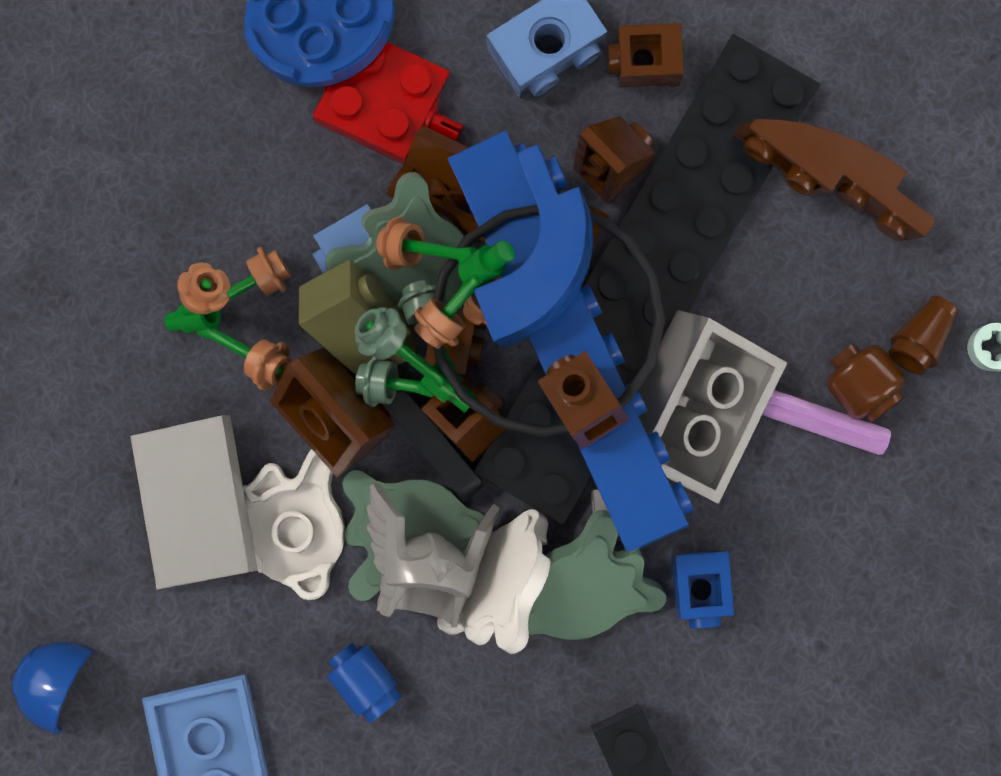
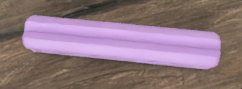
M776 390L773 391L762 414L763 416L877 455L885 453L891 438V431L887 428L861 419H852L841 412Z

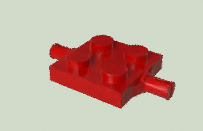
M389 42L385 44L380 54L364 70L347 80L325 86V92L312 115L314 123L403 165L406 162L414 136L422 125L454 141H458L459 135H461L464 128L463 123L438 113V100L450 77V71Z

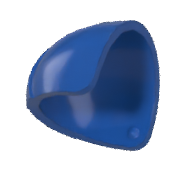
M60 641L35 647L22 658L13 677L12 695L15 697L21 713L29 722L54 735L61 733L62 727L57 726L65 698L79 670L86 660L93 656L95 649L79 643Z

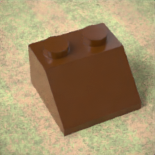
M321 348L300 356L289 363L269 401L330 471L339 478L384 441L395 425L390 420L389 412L382 403L371 407L365 403L363 395L357 394L355 374L326 348Z

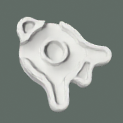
M312 449L295 478H287L279 465L269 463L260 470L250 484L243 485L258 572L291 587L299 597L305 600L318 599L327 592L330 583V572L341 555L345 543L344 533L346 530L342 511L332 494L331 483L333 473Z
M534 509L527 510L512 522L492 533L479 565L471 597L466 599L460 611L457 627H452L444 619L438 618L437 624L440 630L448 635H456L465 631L466 637L477 645L486 644L495 631L496 643L504 651L515 654L525 648L529 638V614L533 603L543 589L551 564L550 559L542 554V545L548 544L546 538L548 521L544 515Z

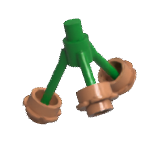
M403 217L392 218L380 230L376 242L377 251L384 258V265L390 270H399L400 266L414 267L420 262L423 254L458 260V273L463 281L459 291L447 305L435 298H431L423 308L418 307L414 312L415 318L418 321L414 327L415 331L422 339L437 349H440L444 343H448L450 346H457L459 344V340L456 337L465 328V324L456 312L463 304V314L469 322L474 325L484 323L487 326L474 289L498 280L497 277L504 272L505 265L513 260L515 255L512 246L503 240L493 246L484 245L478 250L474 247L458 248L425 242V235L421 227L412 224L410 221H404Z
M258 247L257 251L259 254L246 260L252 275L231 287L226 274L222 270L212 269L209 263L199 262L190 265L188 272L181 273L177 282V289L182 304L178 307L177 311L166 314V328L172 333L183 331L186 334H192L197 332L200 337L213 340L244 357V373L253 380L255 385H258V389L268 390L273 386H277L289 363L292 362L291 358L287 357L290 352L287 344L279 342L276 345L264 339L250 348L219 331L217 326L221 320L220 309L228 301L256 285L260 287L266 296L278 290L282 293L286 291L287 287L284 281L292 276L279 252L274 250L268 254L263 247Z

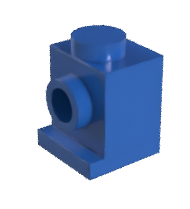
M728 551L671 554L677 618L681 620L689 619V628H709L721 626V616H734ZM698 579H704L710 587L709 594L703 599H696L691 593V586Z

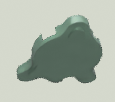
M409 172L402 175L397 181L395 195L391 203L369 210L362 216L361 224L369 234L368 240L360 245L332 249L326 256L325 266L327 271L351 259L366 274L374 275L382 285L383 290L398 303L403 297L402 290L411 283L420 280H431L433 285H436L439 272L448 261V258L423 254L420 262L414 267L400 266L399 270H390L384 265V258L377 251L376 242L380 230L392 218L403 217L404 221H410L412 224L421 227L425 235V242L458 247L464 235L447 216L433 208L429 198L428 184L424 178L416 172ZM459 263L448 277L445 289L447 295L444 298L446 305L459 291L463 283L458 273Z
M354 470L349 472L342 484L345 494L354 504L355 513L345 530L344 538L349 545L363 546L368 551L367 559L349 580L348 588L350 594L358 601H366L380 591L382 574L374 564L375 555L371 548L372 539L367 530V525L370 523L366 508L371 504L370 485L379 483L391 502L405 517V539L419 536L426 532H434L442 535L447 541L455 544L463 552L472 534L483 519V514L467 508L451 491L440 484L428 480L383 483L376 481L364 471Z
M607 510L594 512L579 537L573 542L556 548L545 555L551 561L550 570L543 589L533 603L529 614L528 631L530 635L545 634L566 640L590 638L610 629L628 615L637 612H654L660 610L665 605L666 593L664 587L659 582L643 576L644 559L641 551L637 550L630 554L627 553L626 549L618 552L613 551L618 532Z

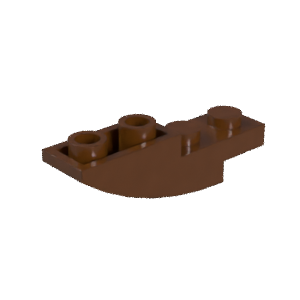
M754 119L739 126L733 134L745 143L742 148L752 159L764 165L771 163L784 173V182L794 191L804 196H810V194L817 196L831 192L836 188L835 194L839 200L855 210H865L877 220L875 223L876 227L891 239L902 241V239L910 240L925 237L936 221L935 218L896 189L907 174V171L861 142L817 126L771 119Z

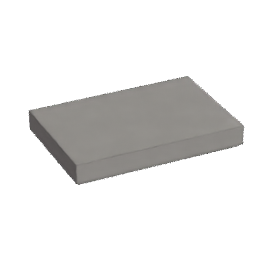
M221 415L130 436L157 590L258 571L230 415Z

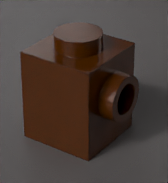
M586 351L578 356L567 355L560 358L548 368L547 375L538 380L539 385L581 450L629 421L621 405Z
M459 372L458 374L464 378L461 383L478 396L476 399L501 416L498 411L504 406V403L483 382L475 388ZM435 396L421 409L471 462L506 430L505 428L497 427L470 407L464 413L449 400L443 403Z

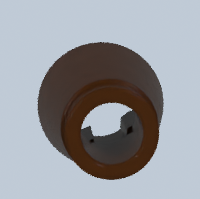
M932 296L928 303L891 337L892 347L888 351L890 358L904 370L917 375H923L928 368L935 367L954 319L958 314L957 308L945 298Z

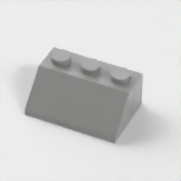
M680 310L676 311L660 343L655 367L638 389L648 410L638 417L646 434L649 435L657 431L671 461L661 466L667 479L674 483L681 481L684 488L719 504L787 362L708 317Z

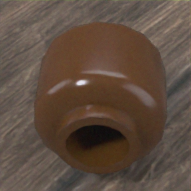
M854 343L830 361L836 370L828 377L827 388L852 419L859 420L867 417L872 423L905 398L900 391L906 384V378L886 351L879 345H871L860 350L856 343Z

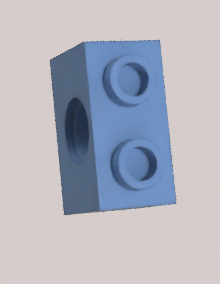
M541 0L487 34V50L519 99L529 92L534 97H538L549 91L560 81L557 75L572 65L577 70H580L597 60L603 53L600 47L605 44L607 30L587 0ZM553 36L562 43L563 47L554 54H545L537 49L535 43L541 37Z

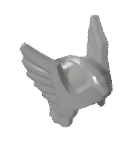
M379 483L370 485L371 504L366 507L370 521L367 525V530L372 539L371 548L375 555L374 564L382 574L380 582L381 592L376 610L385 617H390L395 609L424 613L444 619L452 627H457L460 611L466 599L471 597L479 565L484 556L485 547L492 536L493 526L499 515L500 507L494 504L491 506L472 534L467 547L462 552L455 544L434 532H426L422 535L405 539V517L391 502Z

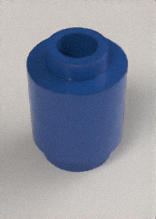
M352 642L328 661L334 671L327 675L326 678L356 716L362 714L369 724L402 698L395 688L398 682L368 644L358 650Z

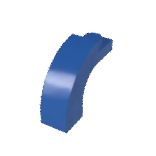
M538 144L517 153L539 209L540 234L536 247L528 260L519 269L501 279L474 289L492 340L503 348L537 334L566 310L584 282L592 255L593 225L586 197L579 186L562 194L560 193V190L568 187L561 165L556 156L547 159Z

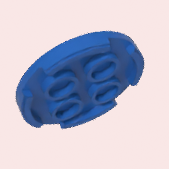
M248 0L244 16V36L259 63L278 79L304 87L328 86L358 74L380 54L393 28L395 1Z

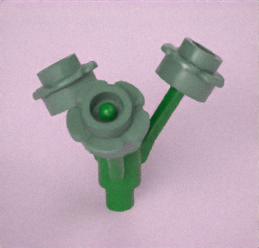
M431 280L416 281L402 290L403 297L397 303L396 308L403 310L406 321L410 325L418 323L414 315L415 310L418 307L423 308L434 297L436 285H433ZM386 307L370 309L359 318L355 326V342L358 345V351L364 356H373L372 360H369L367 364L362 363L359 366L356 375V392L358 395H363L366 404H369L371 407L377 406L378 403L391 404L395 398L396 391L401 390L419 393L428 397H433L434 395L443 403L449 400L464 413L468 410L469 406L460 401L438 364L435 362L433 366L403 343L407 329L406 325L400 321L397 310L394 308L387 309ZM444 345L446 359L454 370L456 367ZM396 353L422 373L424 377L421 381L399 378L397 364L384 361V359ZM454 370L460 382H462L464 378ZM463 385L468 394L473 396L475 399L478 397L474 392H472L465 385Z

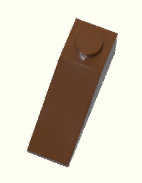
M621 116L587 126L579 135L573 169L609 204L652 164L656 152L651 148L654 145V141L638 123L633 122L629 125Z

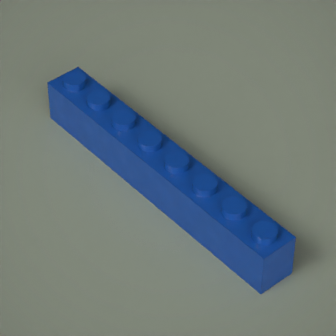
M506 131L448 158L478 226H481L505 210L537 204L517 154L525 150L526 147L523 142L513 146ZM540 214L507 220L483 236L487 245L493 246L503 240L508 242L514 250V259L505 265V270L501 274L502 278L519 269L533 253L540 234ZM588 284L579 289L571 304L555 321L529 338L546 375L548 368L560 358L567 355L578 356L586 351L617 399L629 386V384L624 386L616 369V366L625 361L612 333L603 337L599 333L593 318L603 313ZM639 390L629 404L622 407L629 421L581 450L621 541L629 554L689 527L684 515L694 511L681 481L670 485L661 465L671 460L658 432L647 435L638 416L648 410Z

